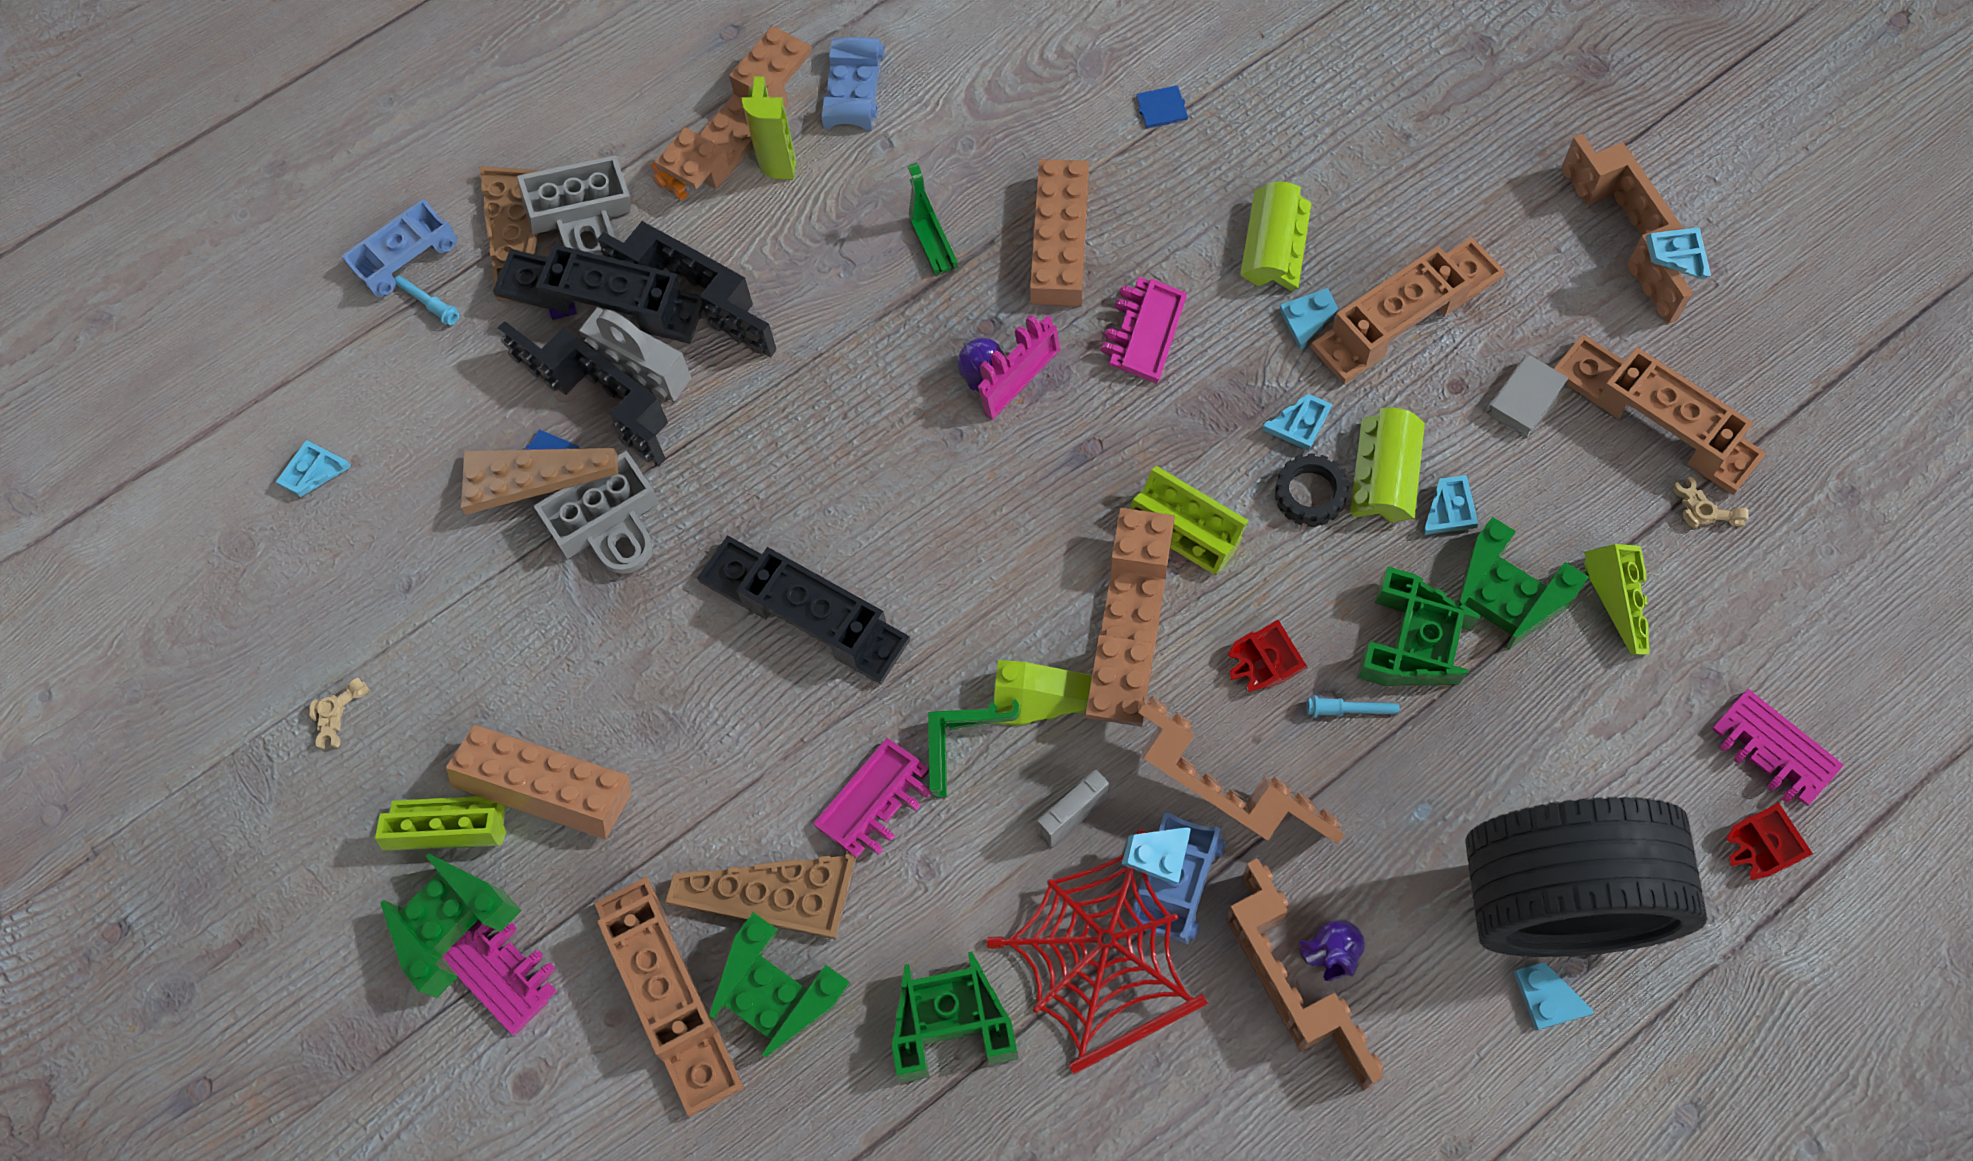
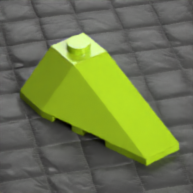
M1612 544L1584 551L1586 558L1584 561L1585 570L1589 574L1594 588L1630 654H1650L1648 621L1643 616V608L1648 604L1647 596L1642 595L1641 583L1647 581L1641 546Z
M998 660L994 704L997 706L996 713L1011 712L1013 710L1012 702L1015 699L1021 707V713L1014 721L993 724L1024 726L1038 720L1056 719V716L1086 712L1092 675L1028 662Z

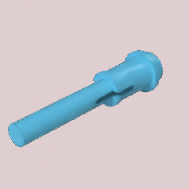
M402 276L395 278L397 286L424 303L426 309L438 316L443 324L453 325L458 321L459 313L456 307L448 306L436 296L430 297Z
M1313 695V698H1308L1306 704L1307 715H1312L1313 718H1317L1318 715L1343 716V713L1398 715L1400 710L1399 703L1343 702L1342 698H1318L1317 695Z

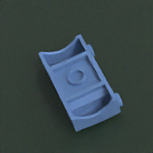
M832 38L829 56L828 87L822 110L824 129H830L840 124H852L862 127L867 131H872L873 118H877V103L875 101L880 59L884 58V44L880 43L879 38Z
M423 198L343 254L342 258L375 296L382 297L390 294L396 285V281L391 275L394 271L401 268L430 246L438 253L452 250L457 242V237L449 223L443 221Z
M1165 812L1159 831L1179 828L1191 829L1179 883L1171 884L1148 874L1147 877L1154 893L1170 915H1178V919L1171 922L1169 939L1188 945L1190 939L1196 940L1199 932L1200 923L1196 922L1195 913L1211 863L1215 862L1217 857L1222 858L1226 841L1222 840V831L1219 827L1193 824ZM1142 879L1138 893L1144 906L1155 920L1165 917L1154 903ZM1135 900L1132 911L1143 924L1150 922L1140 909L1137 900ZM1130 916V918H1129L1130 926H1131V927H1136V926H1138V925L1136 924V922H1135V921L1132 919V917ZM1166 924L1157 926L1155 935L1165 938ZM1151 929L1145 930V932L1151 933Z

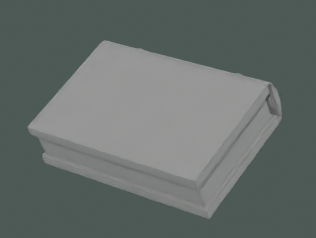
M1526 354L1520 363L1515 366L1514 371L1498 393L1493 396L1492 401L1486 408V413L1528 438L1564 388L1568 377L1531 355Z
M1095 769L1037 821L1038 835L1048 842V846L1051 849L1108 799V781Z

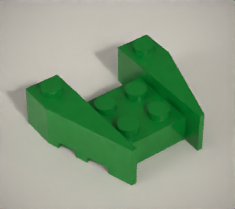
M1492 516L1478 535L1471 549L1457 604H1464L1511 634L1512 637L1505 647L1510 650L1535 630L1546 625L1548 621L1565 612L1589 576L1564 562L1549 585H1544L1501 558L1516 531Z
M1388 566L1380 579L1375 604L1403 611L1395 648L1370 641L1362 654L1357 678L1382 686L1459 685L1469 671L1468 669L1453 665L1461 628L1471 631L1480 619V614L1464 604H1457L1446 597V593L1438 588L1435 590L1422 582L1424 579L1418 575Z
M428 853L425 857L437 869L438 873L404 908L382 900L380 904L403 973L419 992L438 998L458 977L443 958L445 953L478 919L484 925L502 932L522 910L505 891Z
M752 912L734 938L709 1016L716 1020L726 1006L772 1040L762 1053L763 1056L768 1058L823 1015L831 1011L849 987L850 981L825 964L808 989L803 987L762 957L779 931Z
M972 951L968 952L971 967L969 969L913 980L909 964L904 965L901 995L892 1040L896 1075L900 1083L930 1077L925 1044L983 1033L989 1065L1019 1059L1012 1021Z

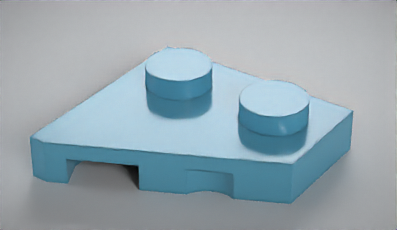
M1700 227L1656 232L1646 236L1651 262L1702 280L1711 276Z
M1326 288L1280 304L1279 310L1299 350H1301L1314 335H1317L1323 329L1325 323L1330 322L1336 316L1338 307L1330 291Z
M1307 394L1299 399L1297 404L1284 409L1280 416L1271 422L1270 420L1265 422L1262 431L1310 451L1332 408V404Z
M306 440L276 483L287 491L302 497L346 471L351 465L347 460Z
M1467 475L1440 478L1425 525L1424 535L1477 528L1478 520Z
M1179 828L1129 836L1122 865L1171 884L1179 883L1191 829Z
M1545 962L1514 972L1536 1031L1594 1014L1592 1008Z

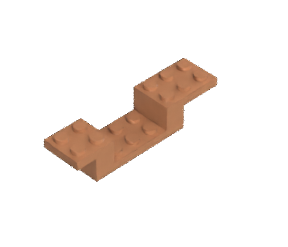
M772 25L729 75L734 93L700 134L684 127L655 161L656 167L697 190L702 182L717 189L753 147L742 105V97H749V87H753L754 76H764L769 97H782L784 107H786L788 101L784 85L811 55V45Z
M1583 134L1575 136L1561 167L1564 176L1571 181L1577 195L1584 200L1586 205L1612 195L1615 196L1617 204L1622 206L1627 213L1630 223L1636 226L1642 235L1627 263L1629 271L1633 276H1636L1642 285L1645 295L1651 298L1658 314L1668 324L1677 321L1693 292L1678 271L1651 262L1646 236L1650 233L1681 230L1684 228L1623 142L1596 153Z
M1470 237L1448 253H1445L1437 246L1337 312L1332 330L1312 342L1311 349L1345 385L1385 358L1391 340L1437 309L1444 317L1502 279L1506 271L1473 237Z
M1582 334L1554 367L1556 371L1568 377L1566 385L1617 419L1630 405L1695 448L1696 452L1687 465L1732 495L1738 491L1766 455V452L1743 438L1754 422L1638 347L1624 361L1588 336Z
M1120 508L1112 554L1111 575L1101 635L1098 638L1086 718L1143 726L1144 716L1138 713L1137 705L1143 696L1147 698L1175 515Z
M1143 696L1137 705L1139 714L1158 725L1142 750L1143 759L1266 840H1269L1287 812H1290L1337 844L1345 835L1339 827L1341 823L1337 820L1336 816L1325 809H1322L1321 812L1317 811L1316 806L1312 804L1313 802L1299 792L1296 796L1290 793L1291 790L1288 788V785L1275 776L1272 780L1264 776L1247 802L1244 801V797L1232 789L1227 793L1221 789L1222 787L1217 779L1207 773L1204 776L1197 773L1194 764L1181 757L1195 736L1190 720L1178 712L1173 716L1167 712L1166 705L1153 696L1150 700Z
M1258 858L1247 863L1242 879L1249 889L1251 896L1230 906L1226 921L1301 1053L1332 1036L1363 1091L1373 1087L1383 1078L1381 1072L1384 1069L1379 1058L1375 1054L1371 1055L1365 1045L1367 1038L1358 1025L1355 1027L1349 1018L1351 1011L1343 998L1339 999L1336 993H1333L1302 1009L1303 1000L1295 987L1290 988L1285 979L1288 977V974L1280 960L1275 961L1270 952L1272 945L1264 933L1282 924L1288 912L1286 907L1289 904L1281 890L1276 891L1271 882L1273 881V876L1266 864L1261 865Z
M646 876L595 902L594 905L601 918L597 922L654 1052L656 1056L664 1061L688 1117H692L745 1089L714 1019L709 1016V1008L701 1001L670 933L673 929L650 879Z

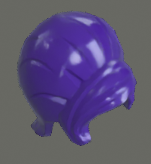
M989 338L971 340L961 349L958 356L957 364L960 374L967 381L969 388L978 392V386L983 381L979 368L980 365L985 361L993 366L991 354L995 350L1004 356L1000 345Z
M1345 920L1330 921L1321 926L1309 942L1300 940L1298 943L1300 955L1308 965H1322L1326 967L1323 975L1326 982L1342 978L1345 975L1353 976L1356 973L1358 960L1363 954L1365 947L1364 937L1360 930L1354 924Z

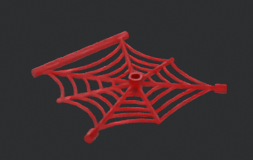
M1142 830L1137 831V834L1148 833ZM1124 853L1094 868L1054 880L1048 879V887L1042 903L1024 927L1009 939H1003V936L987 937L988 949H1000L1004 946H1011L1024 957L1032 968L1037 984V1004L1033 1007V1012L1037 1013L1041 1010L1057 1019L1067 1029L1079 1051L1078 1058L1069 1063L1073 1074L1092 1066L1208 1005L1203 993L1194 998L1187 993L1174 970L1170 956L1169 938L1171 922L1177 920L1178 915H1170L1160 903L1149 883L1147 874L1141 872L1145 886L1156 906L1165 915V917L1157 920L1144 906L1137 891L1133 873L1134 869L1126 866L1107 877L1064 891L1057 885L1111 866L1123 860ZM1126 872L1121 889L1115 892L1076 903L1068 896V894L1087 890L1108 882ZM1130 882L1140 909L1150 920L1148 923L1143 924L1125 897ZM1053 889L1056 892L1043 925L1032 938L1017 939L1038 918ZM1119 895L1116 905L1103 912L1086 914L1080 908ZM1059 897L1064 900L1051 933L1048 938H1039L1048 926L1056 911ZM1068 904L1073 909L1070 925L1064 937H1054L1062 922ZM1123 904L1138 926L1128 929L1124 925L1119 915ZM1113 912L1108 929H1102L1092 920L1093 918L1103 917ZM1078 914L1085 921L1084 930L1080 937H1069L1075 926ZM1118 922L1123 931L1114 933L1116 923ZM1166 924L1164 940L1166 960L1176 985L1161 974L1156 960V927ZM1090 927L1098 934L1097 936L1086 937ZM1151 929L1150 952L1154 969L1145 963L1142 950L1143 931ZM1138 933L1137 948L1139 958L1133 954L1131 935ZM1107 934H1111V942L1104 944V937ZM1126 937L1128 950L1118 943V939ZM1076 943L1079 944L1083 952V959L1080 962L1078 953L1073 946ZM1084 943H1098L1087 954V948ZM1048 944L1059 959L1063 979L1055 987V974L1052 962L1038 945ZM1055 944H1067L1073 954L1075 967L1068 974L1064 958ZM1017 945H1031L1047 963L1050 974V989L1043 998L1042 983L1037 967L1027 953ZM1115 948L1125 956L1106 962L1109 949ZM1102 950L1099 963L1093 961L1092 959ZM1132 961L1138 965L1121 969L1110 974L1102 981L1104 969L1118 962ZM1087 964L1098 968L1095 982L1080 971ZM1146 971L1157 979L1140 980L1125 984L1107 994L1097 1003L1099 991L1109 981L1127 972ZM1076 974L1093 987L1091 1000L1080 989L1069 983ZM1141 985H1165L1173 991L1143 995L1127 1001L1108 1013L1091 1031L1094 1013L1109 999L1126 989ZM1064 986L1077 993L1089 1005L1086 1020L1072 1004L1057 995ZM1159 997H1181L1186 1001L1085 1055L1087 1044L1097 1031L1110 1018L1126 1007ZM1052 998L1069 1008L1083 1024L1084 1032L1081 1044L1071 1026L1060 1015L1044 1007Z

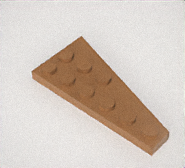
M479 166L482 179L481 188L485 203L484 212L487 235L490 243L489 251L493 266L494 287L510 249L531 254L535 253L539 233L532 234L519 193L517 176L543 170ZM496 296L498 301L517 302Z
M614 448L464 451L461 509L466 515L617 475L618 455Z
M849 853L845 856L819 857V859L802 861L800 859L754 864V866L728 867V869L716 871L702 870L673 874L666 903L672 906L747 921L752 912H754L774 927L836 940L856 857Z

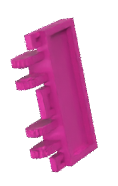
M1138 277L1134 288L1125 285L1120 288L1119 294L1130 301L1118 299L1114 306L1115 309L1125 313L1121 331L1112 328L1107 329L1105 332L1107 340L1125 348L1109 342H1103L1100 350L1111 357L1108 365L1157 384L1160 380L1188 293L1152 278L1149 281Z
M1029 315L1025 319L1027 330L1022 326H1018L1015 329L1018 346L1006 359L1002 353L995 350L991 354L993 366L985 361L980 365L979 368L983 381L978 388L984 413L993 420L1060 351L1057 327L1052 324L1050 316L1047 315L1039 322L1037 318Z
M1749 689L1740 696L1712 728L1721 737L1727 731L1731 733L1719 746V749L1723 752L1734 744L1736 738L1746 745L1743 749L1739 750L1733 759L1738 764L1753 750L1755 753L1749 760L1768 775H1771L1775 769L1779 771L1766 786L1771 791L1776 789L1785 777L1794 783L1783 794L1782 800L1786 803L1801 789L1803 792L1797 799L1806 806H1809L1844 766V764Z
M886 738L813 824L819 831L856 858L865 849L856 842L857 840L874 853L880 855L883 851L881 845L869 838V834L874 830L888 841H891L895 836L875 818L878 817L887 823L902 805L898 800L917 811L920 807L919 803L905 792L909 787H912L922 796L928 797L932 793L930 789L912 775L915 774L924 779L929 773V768L909 752Z
M478 919L445 953L443 958L455 971L459 979L501 1024L515 1036L549 1003L548 1000L557 992L549 982L539 991L537 990L556 968L552 963H547L528 981L525 976L541 961L543 954L537 950L525 958L511 942L499 950L517 931V927L510 923L502 932H498L489 940L487 936L494 929L484 925Z

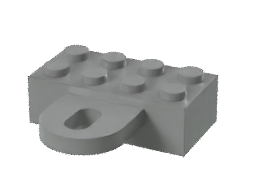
M616 155L517 176L519 193L532 234L558 229L563 246L604 256L601 253V247L597 238L602 232L614 237L609 217L631 213L630 195ZM584 231L592 232L595 236L597 247L594 249L585 248L580 234Z
M597 307L579 330L585 344L641 386L651 389L661 399L666 397L675 402L692 379L682 352L639 330L626 318L613 311L602 310Z
M627 450L618 455L617 475L561 489L534 505L537 513L567 559L591 545L607 569L615 573L627 574L642 568L651 557L652 540L638 516L660 503L654 490ZM620 538L629 539L635 547V554L630 558H623L615 548L617 540Z

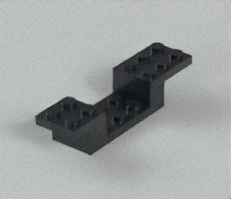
M644 221L639 223L624 243L605 232H602L597 238L601 247V253L606 257L659 270L666 268L671 273L682 275L692 285H700L705 288L700 298L704 307L703 310L708 318V324L713 329L728 333L738 343H746L757 354L763 353L772 357L777 351L770 324L748 312L753 302L744 276Z
M553 244L548 258L510 249L493 289L494 295L497 297L566 314L569 313L572 302L577 301L638 317L641 331L691 344L703 310L700 295L680 290L678 276L675 273Z
M503 321L497 327L502 336L501 342L509 349L508 355L517 363L523 362L533 376L538 377L540 375L544 378L546 385L553 391L558 389L567 395L586 376L592 383H600L604 391L612 398L617 396L621 399V402L610 412L614 422L612 426L620 434L619 440L626 447L631 448L633 446L637 449L639 456L648 463L652 461L660 466L666 460L656 435L668 424L659 399L564 327L542 348L506 321Z
M727 535L697 577L701 584L767 620L772 613L831 647L836 660L882 685L910 642L909 635L886 623L883 610L769 547L761 554Z

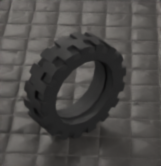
M1309 453L1304 457L1303 455H1298L1295 457V460L1291 461L1290 459L1287 461L1285 467L1281 468L1275 486V500H1278L1277 506L1280 511L1283 510L1285 512L1284 516L1286 518L1296 520V524L1302 525L1304 523L1308 524L1309 527H1315L1316 524L1325 525L1330 519H1336L1339 512H1342L1349 493V482L1345 479L1346 473L1343 469H1339L1337 462L1327 460V456L1321 455L1319 457L1313 453ZM1303 473L1321 475L1332 485L1334 489L1333 499L1321 507L1301 505L1290 493V482L1294 477Z

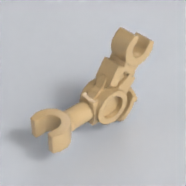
M1691 476L1685 482L1688 489L1683 488L1679 482L1675 483L1673 492L1678 497L1683 498L1682 503L1687 508L1683 512V519L1691 528L1696 529L1699 525L1715 523L1716 520L1729 521L1733 526L1744 527L1745 520H1748L1749 509L1747 508L1718 509V505H1714L1707 500L1702 490H1696V481Z
M358 677L348 684L347 690L338 697L333 695L332 697H325L321 701L314 699L311 702L309 716L312 720L318 721L317 730L321 731L315 743L319 749H325V742L329 738H331V746L339 748L340 738L336 735V732L340 731L341 716L343 710L346 709L344 705L354 698L366 695L370 691L364 681L361 682Z

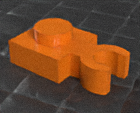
M655 161L651 164L654 172L652 177L660 188L665 187L670 193L673 192L680 201L689 196L684 190L686 186L683 182L658 169Z

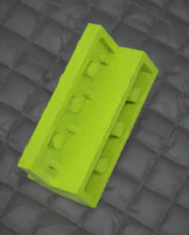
M754 76L753 87H749V97H742V105L758 166L768 177L774 179H794L796 156L783 98L769 97L764 76Z
M1277 181L1265 184L1254 190L1240 275L1258 287L1274 280L1290 291L1299 288L1312 203L1300 195L1301 187L1296 184Z
M1386 407L1380 408L1379 415L1362 418L1350 513L1353 516L1361 517L1381 514L1390 523L1415 519L1425 423L1414 413L1401 408Z
M1158 466L1151 470L1143 491L1132 500L1129 509L1175 515L1170 548L1214 575H1217L1225 567L1243 539L1242 534L1249 522L1246 518Z
M479 796L392 800L390 812L380 813L375 840L383 851L500 846L504 842L506 835L504 827L506 806Z

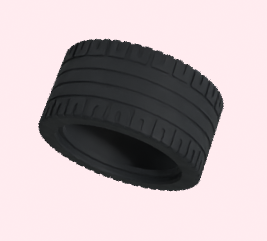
M1598 797L1552 802L1546 805L1541 804L1522 808L1521 810L1493 817L1474 827L1466 836L1465 844L1479 942L1489 951L1528 957H1570L1614 953L1674 941L1697 932L1707 922V913L1688 815L1681 807L1670 802L1638 797Z

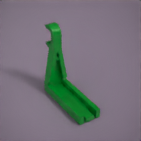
M918 163L908 165L907 167L912 177L909 179L912 189L908 215L913 230L935 276L940 274L939 268L942 273L951 270L947 258H949L953 269L958 268V261L925 192L921 169Z
M1016 699L1012 702L1013 710L1007 713H996L997 706L992 701L989 709L928 712L930 792L936 798H947L946 727L949 726L950 730L1014 721L1021 713V707Z

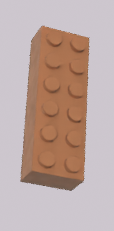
M1039 159L1030 286L1031 304L1082 306L1089 161Z
M475 724L446 767L452 788L603 839H607L631 796L629 775Z

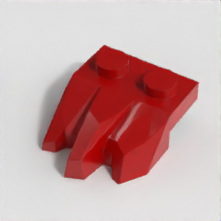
M1278 619L1256 633L1251 631L1235 641L1228 653L1229 657L1240 660V663L1230 670L1231 680L1249 676L1248 692L1281 684L1308 668Z
M1779 802L1733 825L1726 838L1730 843L1738 844L1741 847L1729 856L1730 866L1750 863L1752 870L1749 872L1751 880L1777 874L1813 855V852Z

